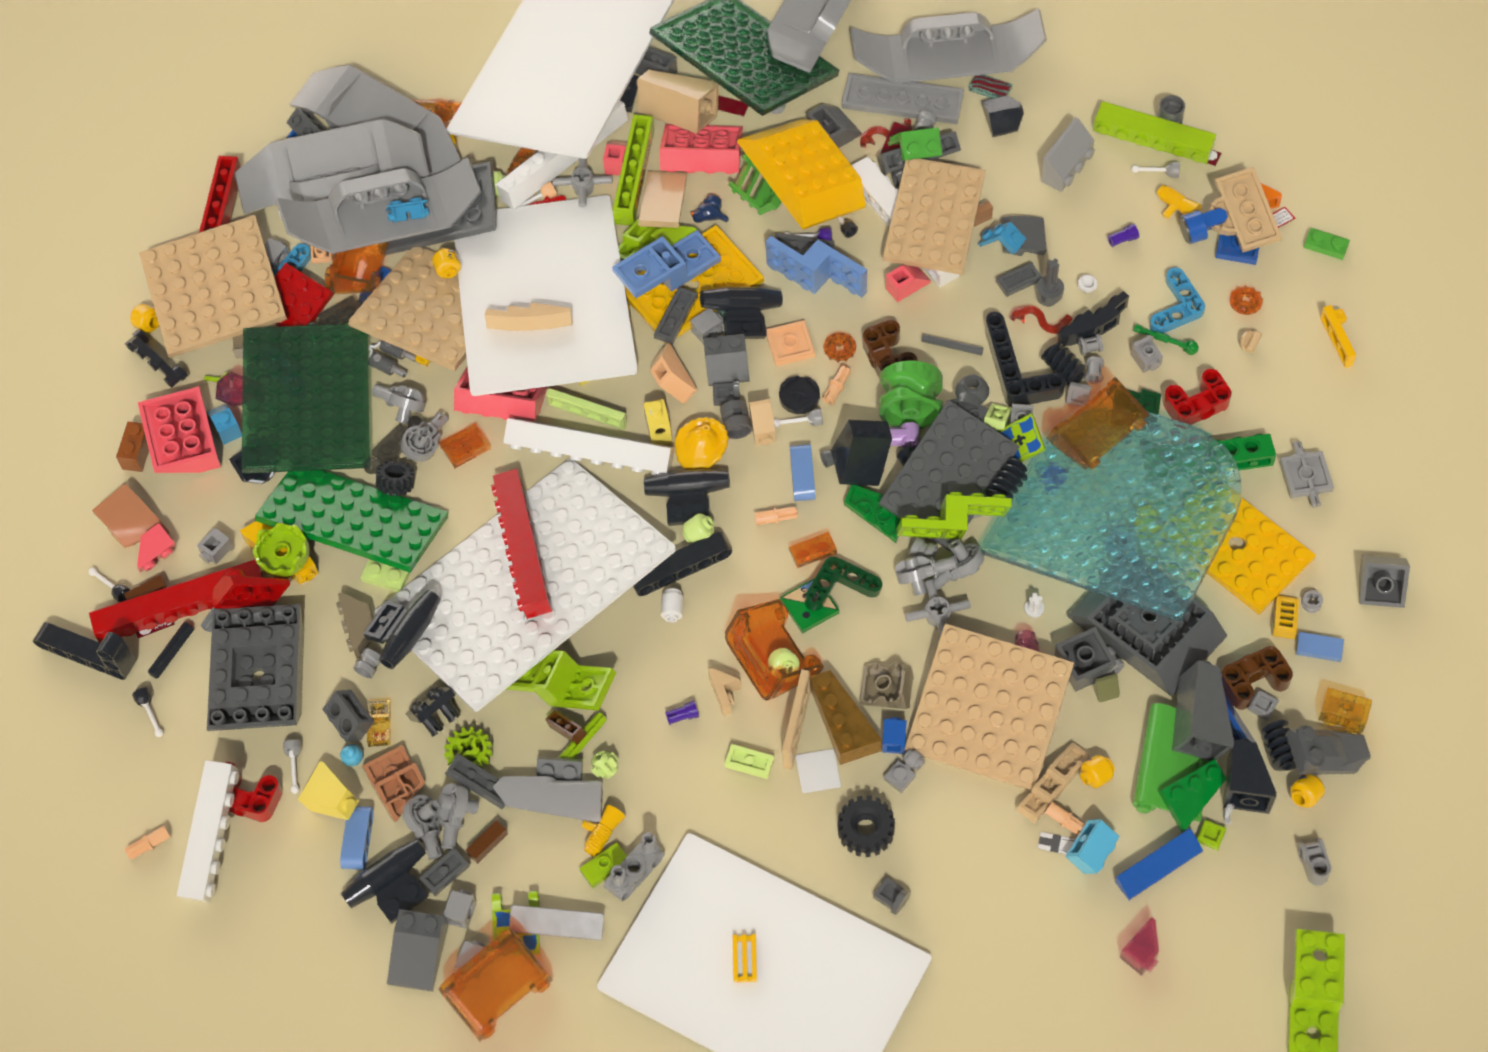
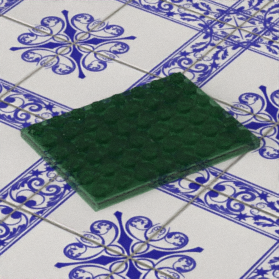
M741 0L704 1L650 27L649 31L651 36L762 116L834 79L840 71L821 56L818 57L810 73L773 58L767 35V29L772 22Z
M349 324L243 328L242 474L370 468L369 355L367 333L350 327Z

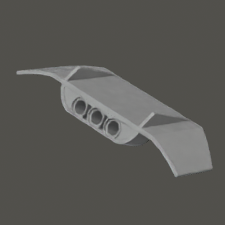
M784 0L767 29L773 58L810 73L851 0Z
M1039 8L1015 21L999 25H990L985 16L973 12L915 18L905 25L901 35H877L851 28L855 60L895 84L1012 72L1047 41Z
M351 65L333 67L313 73L289 104L293 108L298 107L320 116L326 120L331 129L383 118L420 133L429 175L441 173L461 160L441 117Z
M382 118L270 142L235 172L243 213L245 214L277 205V198L306 202L329 197L332 189L340 182L402 168L414 171L419 177L428 176L429 172L421 134Z
M466 157L451 168L431 177L420 179L414 171L402 168L342 181L332 189L328 199L303 202L277 198L276 203L288 235L313 247L334 254L451 228L482 191L470 159ZM413 198H421L428 201L424 208L428 207L429 215L425 216V218L411 220L410 213H406L407 221L395 223L388 221L387 213H390V211H385L387 205H390V202L400 200L402 203L410 202L409 200Z

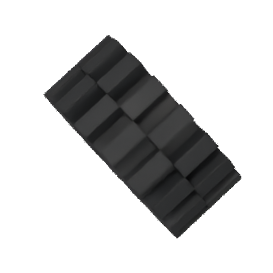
M388 460L387 464L383 462L376 469V487L383 494L389 493V496L396 494L397 497L400 496V493L406 495L407 492L410 493L414 488V468L410 467L409 463L405 465V461L398 463V460H394L391 463V460Z

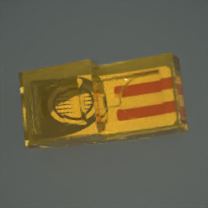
M390 700L368 702L367 712L374 720L373 725L367 732L368 747L391 745Z

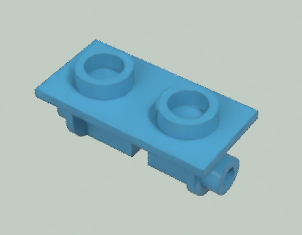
M413 198L409 200L410 202L402 203L400 200L392 201L385 209V211H390V213H387L388 221L393 223L407 221L406 213H410L411 220L425 218V216L429 215L428 207L424 208L428 201L421 198Z

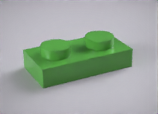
M1311 228L1304 248L1343 260L1350 240Z

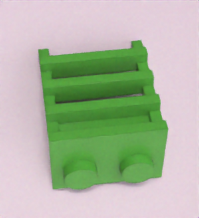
M939 127L900 132V134L889 137L888 146L900 144L902 161L942 156Z
M744 154L742 159L746 163L736 183L731 181L728 186L732 188L733 193H738L741 196V200L749 202L751 208L755 207L759 215L776 210L781 205V200L764 177L753 198L749 196L761 173L749 157ZM752 166L754 171L743 191L741 186Z

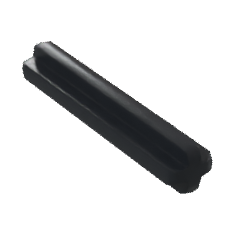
M184 622L149 668L148 673L151 677L155 679L160 677L194 631L192 625Z

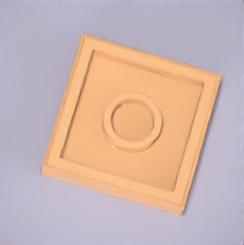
M805 320L766 329V337L775 366L815 357L814 347Z

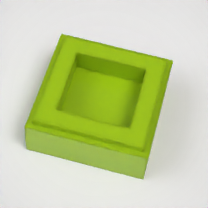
M1205 820L1197 840L1200 844L1218 851L1227 828Z

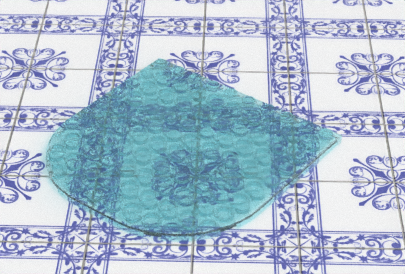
M1106 408L1094 410L1064 422L1060 429L1053 434L1050 433L1043 440L1046 450L1030 459L1026 466L1028 471L1025 472L1028 479L1022 481V487H1017L1018 492L1016 494L1012 493L1014 496L1012 507L1005 517L998 516L980 549L984 555L1181 622L1239 510L1242 494L1241 477L1234 458L1228 449L1211 438V434L1180 421L1138 409L1123 408V410L1108 411Z

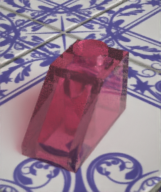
M230 371L217 381L215 399L232 406L263 405L266 386Z
M1153 917L1147 921L1122 949L1120 958L1141 976L1146 971L1151 972L1159 962L1157 961L1159 946L1156 920Z

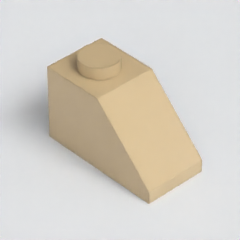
M770 399L749 402L750 422L755 445H768L771 442H776Z

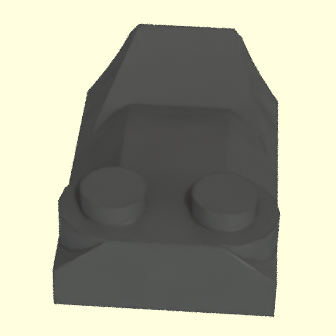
M1306 725L1301 726L1299 729H1290L1286 733L1299 775L1355 774L1371 757L1365 737L1362 734L1344 730H1314Z

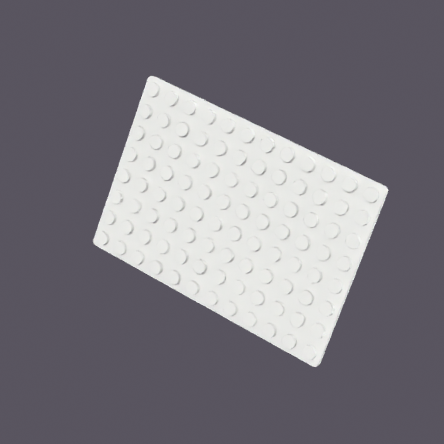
M523 0L447 127L448 133L578 158H587L674 0Z
M609 195L588 197L586 207H580L579 199L519 206L516 209H496V231L454 240L455 250L461 263L458 279L469 385L472 396L637 374L638 369L625 287L612 270V267L620 262ZM531 302L571 308L572 325L533 331L487 329L484 315L486 309L507 311L509 305L529 308Z
M567 459L525 492L552 612L527 619L524 611H519L516 599L520 597L519 594H515L513 582H516V579L512 578L509 570L512 561L509 562L505 549H508V545L504 544L502 533L505 530L501 529L498 520L501 512L387 600L401 604L408 610L426 590H430L440 597L441 601L430 625L416 643L412 652L475 712L491 702L676 551V547L672 542L572 459ZM384 604L374 611L375 616Z
M689 833L683 839L598 982L597 988L602 993L713 1052H883L931 962V955ZM742 934H747V936H751V934H756L757 982L734 983L733 935L742 936ZM738 942V977H743L742 942ZM747 942L748 976H752L751 942Z

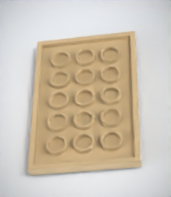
M919 158L906 160L883 254V261L963 275L986 170Z

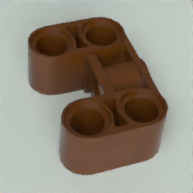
M895 320L884 321L868 327L863 332V349L879 379L883 369L891 364L901 361H918L917 356L912 352H904L894 356L890 347L897 345L900 341V325Z
M1274 646L1265 647L1226 665L1221 673L1224 692L1232 705L1239 710L1247 709L1251 704L1254 695L1252 683L1266 678L1273 690L1282 692L1288 689L1293 677L1291 667L1278 648ZM1265 658H1271L1274 662H1269ZM1226 676H1233L1235 680H1230ZM1277 676H1283L1286 680H1280ZM1238 694H1244L1247 698H1241Z

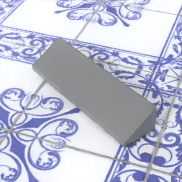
M511 905L509 932L602 941L604 914Z

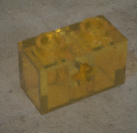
M1328 687L1318 720L1330 726L1337 725L1345 727L1351 732L1363 733L1372 700Z

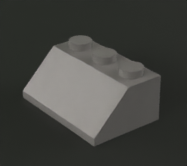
M1074 118L1043 160L1041 182L1060 192L1066 186L1069 187L1075 174L1082 171L1085 161L1087 159L1090 160L1095 152V149H1093L1094 139L1078 118Z

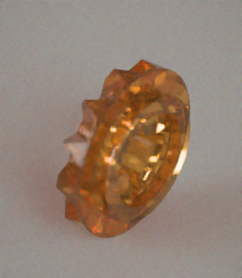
M1245 285L1241 288L1237 287L1236 290L1232 291L1229 301L1231 307L1236 312L1250 315L1261 309L1263 298L1261 297V292H1257L1255 287L1249 288ZM1243 296H1245L1246 298L1250 297V302H1248L1247 300L1243 301Z
M832 334L824 342V354L829 357V360H836L837 363L839 361L847 362L849 358L854 356L856 342L848 334ZM844 345V351L839 350L836 352V346L841 347Z

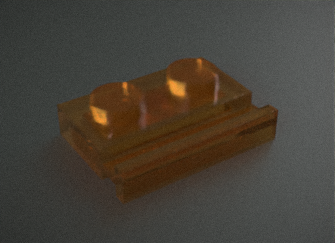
M476 423L439 442L440 448L444 451L454 469L491 449L490 444L478 429Z

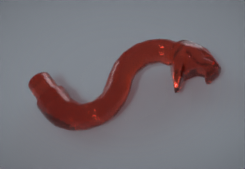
M905 119L904 126L909 127V131H912V120ZM882 126L871 127L863 133L860 139V146L866 148V144L875 145V141L872 138L873 135L881 134L887 138L890 131Z
M1034 306L1019 307L1010 315V320L1013 322L1015 319H1019L1024 324L1025 315L1033 314L1037 317L1040 327L1052 334H1058L1063 326H1068L1072 321V317L1066 314L1057 324L1050 325L1047 323L1044 313Z

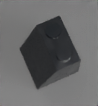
M847 421L831 449L839 484L879 486L892 442L888 421Z
M1248 739L1234 740V747L1230 749L1227 757V780L1225 781L1223 808H1226L1228 804L1234 805L1233 809L1270 814L1276 798V790L1257 743L1251 742Z

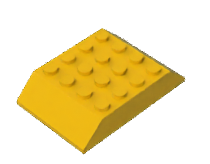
M799 119L738 139L737 143L802 230L865 208L866 203L861 177L817 120Z

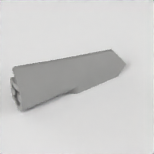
M502 776L493 786V789L506 807L599 823L601 820L603 802L602 781H556L555 778L548 776Z

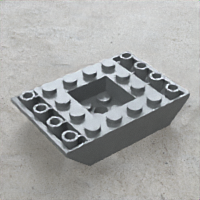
M1123 557L1068 614V618L1085 631L1096 627L1107 647H1112L1116 655L1171 697L1178 691L1179 677L1198 660L1205 661L1227 637L1226 632L1211 610L1141 559ZM1146 613L1153 614L1155 620L1147 621L1143 615Z
M300 604L213 610L207 731L297 725L302 714L304 630ZM256 672H264L262 678L253 679V675Z

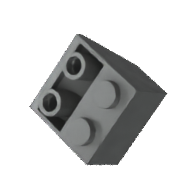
M822 104L807 113V120H817L838 148L862 135V132L839 107Z

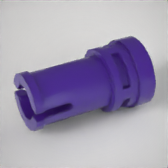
M1133 223L1124 227L1121 231L1108 235L1107 239L1110 246L1114 247L1126 241L1130 242L1139 239V231Z
M694 700L684 704L682 707L665 712L669 725L685 719L690 720L699 717Z

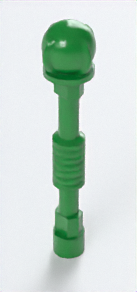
M1139 324L1135 325L1134 332L1151 335L1156 340L1177 345L1183 348V352H1186L1188 355H1194L1199 350L1197 342L1193 340L1179 341L1170 338L1169 335L1148 330Z

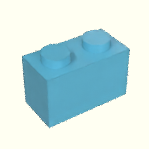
M1101 819L1088 820L1065 857L1084 874H1097L1104 867V861L1108 855L1115 849L1116 842L1120 836Z

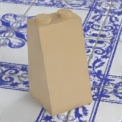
M653 70L646 71L637 80V112L653 116L655 119L694 133H699L717 117L719 83L716 81Z

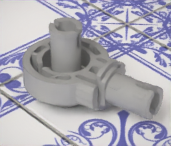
M376 384L372 389L374 397L385 400L386 405L390 407L394 405L399 407L395 419L398 422L408 424L411 410L416 412H423L426 401L423 400L421 392L415 388L401 385L399 387L393 386L389 389Z
M437 412L435 417L425 427V422L423 421L418 426H412L405 431L401 440V449L407 456V459L424 462L433 457L438 447V441L441 438V434H437V432L448 421L446 415L440 418L443 413Z
M956 539L949 544V549L953 552L950 557L956 556L959 568L942 572L939 578H935V576L930 580L934 581L936 591L950 580L956 582L958 578L973 575L979 570V566L984 561V553L978 544L969 543L963 545L960 539Z
M955 555L936 560L934 557L914 556L899 562L896 565L895 572L898 583H911L914 596H919L928 592L924 583L925 578L930 576L939 578L940 573L958 569L959 566Z
M447 784L442 788L441 794L438 797V802L441 805L439 816L442 820L440 825L444 828L441 848L452 850L453 848L456 849L457 833L460 828H463L462 819L465 813L476 814L479 803L478 800L468 799L466 786Z
M417 795L404 805L403 818L407 827L415 833L416 839L424 843L428 859L434 860L443 856L437 836L441 834L439 828L441 823L439 816L441 805L429 796Z

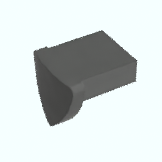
M739 381L713 384L714 406H722L731 400H740Z
M886 877L873 894V898L896 915L908 901L911 892Z

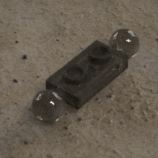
M367 291L361 293L357 301L352 295L319 313L317 316L320 321L309 322L305 328L306 333L310 337H317L321 334L323 328L330 333L348 323L349 319L372 293Z
M412 416L407 421V427L401 423L397 425L371 451L375 458L365 460L363 464L365 472L376 474V469L380 463L384 462L387 464L388 460H391L392 463L403 452L401 440L405 431L412 426H418L423 422L422 418Z

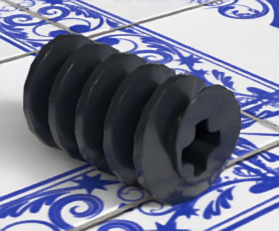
M1058 342L1047 348L1042 354L1041 359L1045 360V363L1053 371L1062 374L1069 387L1071 382L1079 383L1083 379L1085 365L1080 364L1077 366L1080 360L1078 358L1072 360L1074 354H1067L1069 349L1067 347L1061 349L1063 343Z
M1008 459L1007 464L1002 467V471L998 472L997 477L993 479L987 490H985L986 495L993 497V495L1001 494L1005 495L1006 498L1013 499L1012 493L1016 494L1018 492L1017 487H1022V481L1028 479L1025 473L1028 471L1027 467L1016 459Z
M1286 720L1274 721L1266 725L1261 731L1262 736L1265 737L1264 743L1267 745L1266 749L1270 754L1269 759L1272 761V768L1276 771H1289L1297 768L1286 736L1290 728H1283L1289 723Z

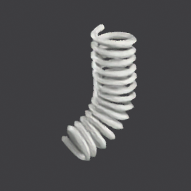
M1228 804L1224 811L1225 824L1231 823L1230 815L1234 808L1232 804Z

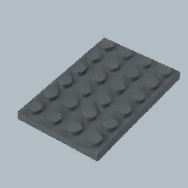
M491 161L472 165L482 192L451 228L379 243L381 255H390L411 250L413 247H425L496 231L494 172ZM436 174L429 175V176H424V177H420V179H421V178H426V177H431V176H434V175H436Z
M948 400L878 505L900 519L905 518L907 515L918 516V519H927V517L931 516L940 517V505L945 496L951 492H960L962 496L981 493L984 494V497H987L985 490H987L993 479L997 477L998 472L1002 471V467L1007 464V460L1013 458L1020 446ZM968 515V524L974 515ZM930 538L950 552L949 544L956 540Z

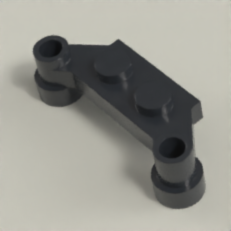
M137 329L132 334L133 337L125 343V346L132 353L135 352L142 360L146 358L148 360L147 364L155 372L159 370L166 377L163 380L169 387L173 388L180 380L183 381L188 377L186 371L178 364L171 369L147 345L150 340L140 329Z

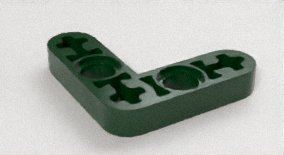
M829 557L825 560L809 587L804 603L810 610L817 611L821 609L837 582L867 597H877L881 592L883 583L879 577L838 557ZM833 565L837 567L834 570L830 569ZM850 573L856 574L858 580L852 581L848 579L847 575ZM820 580H826L829 582L830 586L822 587L819 585L818 582ZM872 584L875 585L873 589L869 588V586H871ZM818 592V600H816L815 602L811 601V599H814L816 593Z

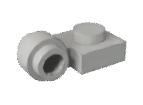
M908 750L903 757L905 765L897 761L884 776V780L900 793L915 779L916 773L913 770L916 769L918 771L925 763L923 755L917 750Z

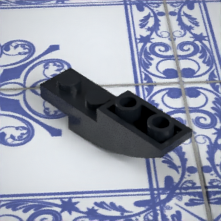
M1122 291L1118 296L1114 295L1103 308L1099 307L1094 314L1089 309L1083 314H1078L1070 325H1065L1060 329L1058 342H1062L1063 346L1078 344L1079 337L1089 338L1094 337L1095 334L1103 335L1119 324L1120 314L1128 306L1129 295Z

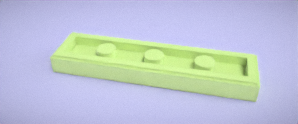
M551 388L548 389L546 393L548 405L625 430L627 425L626 413Z

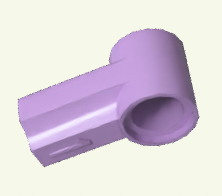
M908 422L902 424L901 427H889L892 435L890 446H901L904 449L908 446L913 448L920 443L918 424Z

